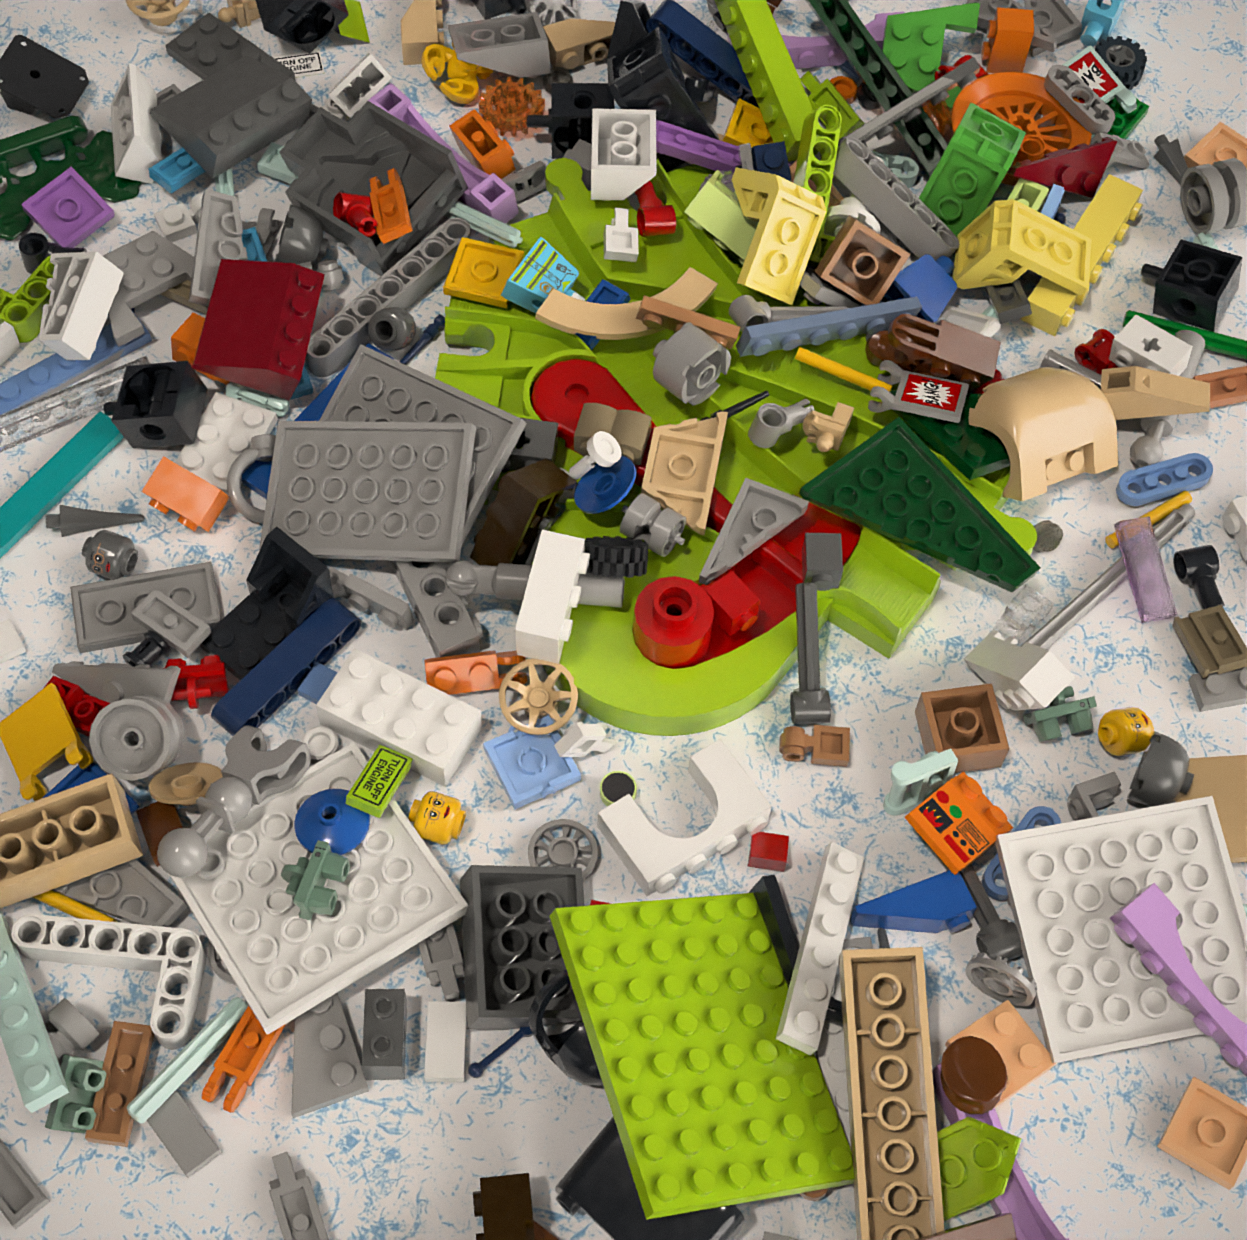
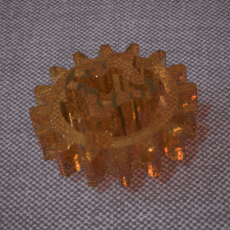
M507 77L506 83L496 79L495 87L486 85V93H480V102H478L479 114L485 122L489 120L495 129H500V136H504L507 131L511 132L513 137H516L517 131H522V133L527 135V116L544 115L545 99L542 98L541 89L534 90L533 82L524 85L523 78L513 82L511 77Z

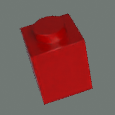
M733 570L705 589L712 599L714 620L729 636L740 629L742 631L749 629L757 621L760 599Z

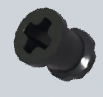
M148 630L144 634L145 639L132 652H126L123 655V659L128 665L133 667L143 664L150 665L151 668L163 656L168 657L172 651L159 635Z

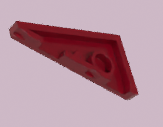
M1104 137L1100 143L1092 145L1079 144L1072 149L1065 148L1045 154L1043 159L1033 162L1028 159L1019 161L1015 165L1010 166L1007 173L1051 187L1053 184L1064 187L1063 190L1093 198L1118 141Z

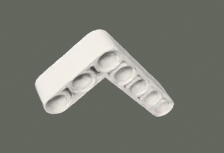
M37 914L24 915L14 922L11 928L12 939L21 953L28 959L160 972L150 1018V1027L159 1044L166 1049H179L189 1042L193 1031L206 964V952L199 936L194 931L182 928ZM41 932L36 941L25 943L26 938L31 933ZM73 935L80 936L74 945L63 946L68 937ZM110 939L118 940L114 948L101 950L102 945ZM152 942L157 944L152 952L148 954L139 953L143 945ZM187 946L195 947L194 952L186 958L177 957L182 948ZM178 983L188 984L187 989L182 994H170L174 985ZM173 1020L180 1021L179 1028L175 1032L162 1033L166 1023Z

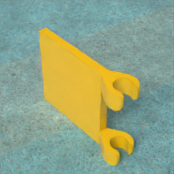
M52 683L0 722V738L20 781V793L26 800L33 798L34 801H37L48 793L36 775L63 754H65L68 763L71 765L78 763L81 769H85L93 763L94 759L91 753L82 743L57 687Z

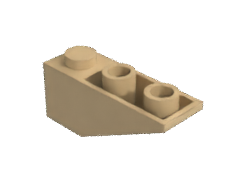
M414 0L401 19L403 65L421 64L424 48L431 44L444 46V32L437 31V29L443 28L442 10H436V7L442 6V0Z
M570 18L543 26L548 39L550 63L555 72L574 69L578 66L607 58L615 22Z
M1139 366L1102 369L1101 390L1106 396L1116 420L1210 412V383Z

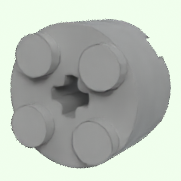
M687 322L668 341L662 340L655 347L653 356L656 360L653 376L657 383L685 404L689 402L691 405H698L708 399L720 386L715 381L721 372L724 375L727 374L731 355L720 343L691 322Z

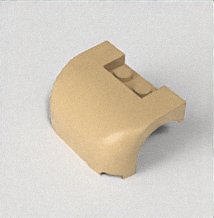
M1043 367L986 386L982 389L984 393L979 398L975 409H969V425L982 427L993 432L1000 438L1007 450L1010 460V477L1004 488L1003 497L1025 501L1046 493L1047 486L1084 472L1097 474L1118 466L1117 427L1113 410L1102 390L1089 378L1081 374L1053 367Z

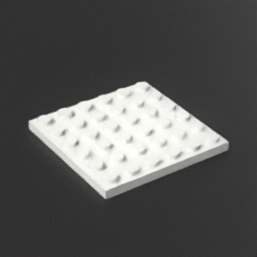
M355 742L309 767L293 788L282 793L272 794L266 797L259 805L252 803V808L247 817L234 824L236 830L232 834L217 829L206 842L208 849L207 860L199 872L184 878L169 874L267 1035L464 916L468 908L465 899L392 797L380 818L370 815V826L364 840L352 851L341 855L348 858L350 864L346 881L342 883L330 879L326 880L324 887L336 890L338 895L332 915L313 913L311 920L299 918L300 908L293 902L295 896L286 893L289 883L281 877V871L285 865H296L299 857H305L310 860L312 855L297 839L294 828L295 816L304 801L317 792L326 789L351 790L368 763ZM329 814L324 818L332 819L336 814Z
M1212 796L996 836L995 845L1015 925L1020 935L1021 949L1028 977L1034 978L1037 983L1036 988L1038 989L1034 1001L1046 1049L1050 1053L1052 1063L1204 1034L1194 1023L1193 1018L1195 1016L1185 1005L1177 1003L1167 991L1168 985L1164 980L1144 966L1140 959L1142 955L1132 943L1128 944L1118 936L1114 929L1115 924L1110 919L1114 913L1136 894L1153 883L1158 886L1180 912L1175 918L1183 948L1194 970L1215 998L1233 1015L1247 1024V917Z

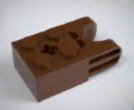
M901 314L891 321L889 331H879L867 340L865 352L867 359L876 366L880 367L882 361L889 360L905 371L969 384L967 393H971L994 378L1001 342L945 320H940L934 324L911 314Z

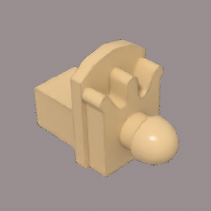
M227 0L228 7H223L218 12L219 20L226 23L234 19L240 28L248 27L251 25V21L260 18L255 0Z
M838 402L832 417L814 410L809 412L803 421V430L808 436L807 442L815 443L821 452H827L830 449L838 451L851 422L854 407Z

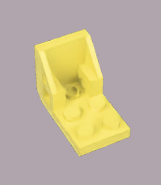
M736 167L731 180L743 216L758 222L737 283L784 304L792 305L826 214L823 197L776 174Z
M1014 199L994 201L957 235L960 245L955 251L953 280L957 283L958 288L964 290L1013 283L1027 270H1030L1079 295H1082L1089 289L1092 239Z

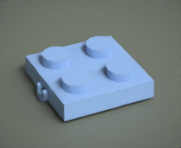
M547 715L538 719L535 727H547L554 723L551 717ZM511 726L508 733L483 743L484 751L514 810L540 798H545L551 793L555 794L556 791L581 781V774L572 757H560L554 746L561 739L558 730L544 735H530L521 731L514 732L516 728Z

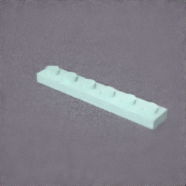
M0 912V1036L24 1106L33 1113L69 1093L16 944L12 939L8 922Z

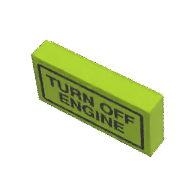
M379 744L347 794L345 804L380 818L410 770L413 758Z

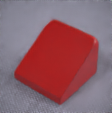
M761 831L752 835L747 866L784 872L787 864L789 836Z

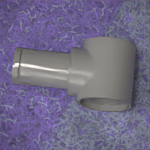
M803 399L788 407L779 406L774 403L763 404L760 406L748 430L750 440L761 448L774 446L780 435L790 432L793 426L803 423L809 412L815 411L813 405L808 406L810 404L808 399Z

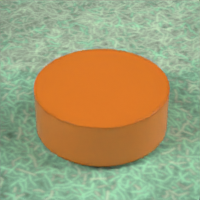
M837 76L830 80L849 104L855 101L857 84L854 80L845 76Z

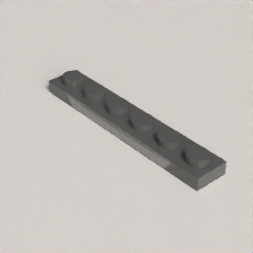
M972 57L839 140L838 147L849 136L857 138L868 147L866 145L867 141L877 136L878 140L888 136L895 130L893 125L904 119L905 123H908L922 114L920 109L930 102L933 106H936L950 96L948 91L958 85L960 89L969 86L977 80L975 75L979 73L981 68L975 57ZM819 152L814 156L821 161V154Z

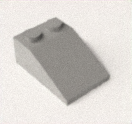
M538 12L448 25L458 60L520 78H538L543 74L551 73L548 39Z

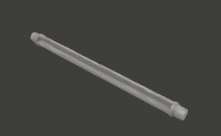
M1186 503L1179 509H1174L1163 521L1026 642L1048 649L1182 528L1186 527L1189 524V520L1195 515L1194 508Z

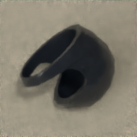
M567 970L550 980L535 997L530 1008L529 1027L548 1058L566 1076L583 1085L603 1084L583 1021H579L570 1029L555 1035H547L543 1027L542 1019L546 1006L557 991L565 984L570 983Z

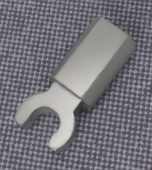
M262 208L258 215V223L253 227L256 228L264 253L267 255L274 240L272 234L277 231L279 221L272 219L275 214L273 209Z

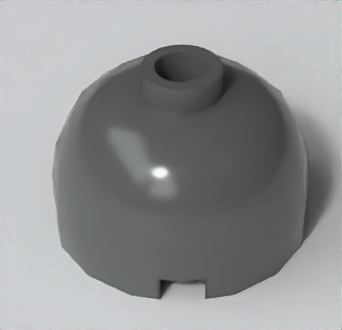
M290 204L278 244L280 249L278 254H276L275 262L301 264L311 261V266H313L318 256L324 258L328 239L323 238V226L319 219L309 211Z
M1154 731L1149 740L1151 742L1148 752L1144 751L1129 788L1131 791L1127 795L1128 799L1149 806L1169 804L1174 801L1179 792L1186 795L1194 778V774L1188 772L1190 759L1184 747L1174 739Z

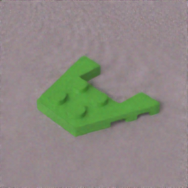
M969 3L887 16L882 51L912 94L935 81L934 75L936 71H939L938 67L941 63L945 29L975 33L980 3ZM957 86L948 91L950 96L936 105V107L942 106L952 111L955 99L963 89Z

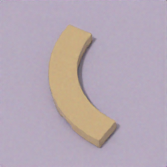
M689 267L673 285L651 298L695 312L713 294L718 283ZM554 288L535 315V319L563 332L574 335L579 333L596 336V339L605 340L638 338L666 329L663 327L660 329L650 328L644 325L642 320L636 319L642 300L624 304H599L573 298Z

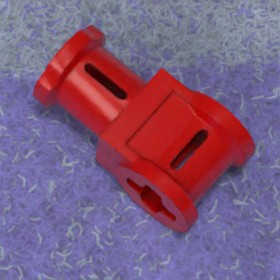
M1101 328L1095 331L1090 341L1086 344H1079L1075 348L1074 354L1078 363L1102 375V369L1120 368L1109 360L1115 336L1106 329Z

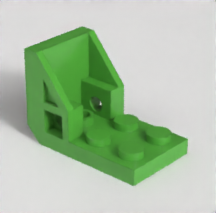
M970 103L919 199L957 237L988 206L1013 163L1026 132Z

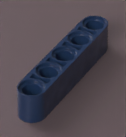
M664 0L647 20V31L650 33L657 27H660L675 55L736 102L740 98L759 108L734 47L673 0Z
M335 598L327 600L216 703L212 709L211 718L232 736L247 725L258 728L298 690L316 662L325 665L356 635L361 626V619Z

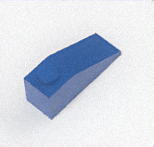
M948 870L854 906L850 922L855 927L939 933L949 929L950 933L964 929L971 923L970 920L977 906L960 873L954 875Z

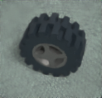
M1112 36L1107 37L1106 41L1103 39L1099 42V45H1096L1095 51L1127 89L1132 90L1133 86L1136 87L1139 84L1147 62L1146 52L1144 48L1139 49L1140 44L1138 42L1131 43L1132 39L1130 38L1122 40V36H1117L1116 39H1113Z

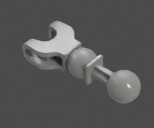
M248 725L241 728L226 744L225 752L228 762L221 770L223 777L210 785L205 798L200 796L196 800L201 814L200 818L190 829H174L161 839L157 850V857L163 870L172 876L180 878L189 877L199 872L207 860L208 849L206 842L217 829L232 834L236 830L234 824L247 817L252 808V803L259 805L266 797L287 791L297 784L311 763L308 745L289 739L278 748L267 751V744L262 729Z

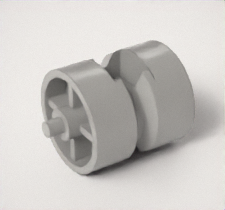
M641 493L629 507L623 506L621 511L625 515L620 525V533L626 537L633 538V540L640 539L646 541L649 544V550L661 557H665L671 552L676 543L680 545L684 543L685 539L680 536L686 524V517L670 508L661 510L660 502Z

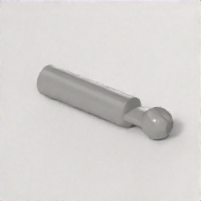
M1181 330L1175 333L1174 336L1193 347L1187 368L1179 376L1193 379L1206 344L1204 338L1198 333L1191 330ZM1179 414L1141 419V428L1146 433L1144 436L1139 437L1130 447V456L1137 466L1145 467L1158 463L1162 459L1164 448L1160 438L1171 435Z
M465 560L457 561L446 571L445 582L454 594L460 596L477 593L495 595L497 599L523 600L532 565L499 563L498 566L474 565ZM587 572L585 575L580 574L577 586L582 588L578 604L622 608L625 576L616 578V576L603 577V575L597 576Z

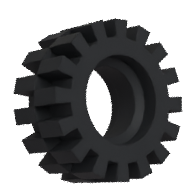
M621 536L586 538L585 552L590 553L587 573L597 576L603 575V577L616 576V578H622V576L631 578L642 576V574L645 575L647 574L649 544L646 541L642 542L640 539L633 540V538H621Z

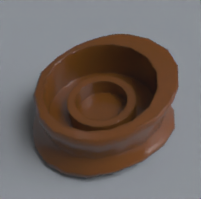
M966 1036L952 1042L943 1053L940 1074L941 1084L947 1098L954 1107L968 1114H984L992 1110L1000 1101L1002 1092L1006 1089L1008 1079L1006 1066L994 1046L982 1038Z

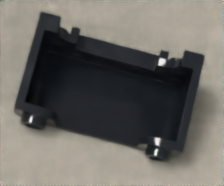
M614 1117L610 1119L555 1187V1191L559 1194L556 1200L566 1212L572 1216L576 1212L583 1216L587 1214L613 1240H734L740 1233L745 1220L742 1212L735 1204L646 1220Z

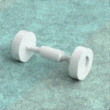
M599 431L587 441V451L590 456H584L570 468L569 472L565 469H560L573 479L578 480L595 466V462L602 467H611L621 458V448L612 435ZM577 484L572 491L565 490L557 502L566 503L567 499H572Z

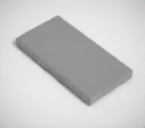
M211 561L121 577L116 580L110 579L71 586L77 648L79 652L85 653L142 642L145 639L144 634L148 630L134 621L131 613L154 588L205 622L212 629L221 621Z

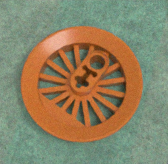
M999 72L978 78L972 84L963 88L958 94L951 112L953 133L957 129L970 103L1025 131L1026 135L1011 166L1026 159L1032 162L1044 158L1045 154L1065 148L1072 149L1079 144L1085 143L1090 145L1092 133L1087 131L1045 89L1044 81L1046 78L1029 73ZM1072 97L1074 101L1079 102L1076 97ZM1038 114L1043 115L1042 118L1035 121ZM1006 173L1001 183L1015 186L1019 177Z

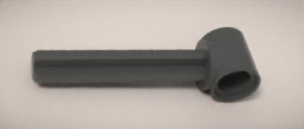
M803 582L795 586L799 688L794 689L790 694L791 720L793 724L828 723L831 718L830 696L826 688H820L817 586L815 583Z
M970 864L959 873L977 906L973 916L980 928L976 936L979 952H985L993 960H996L998 955L1003 960L1004 958L1011 960L1023 955L1021 939L1015 923L999 918L972 864Z

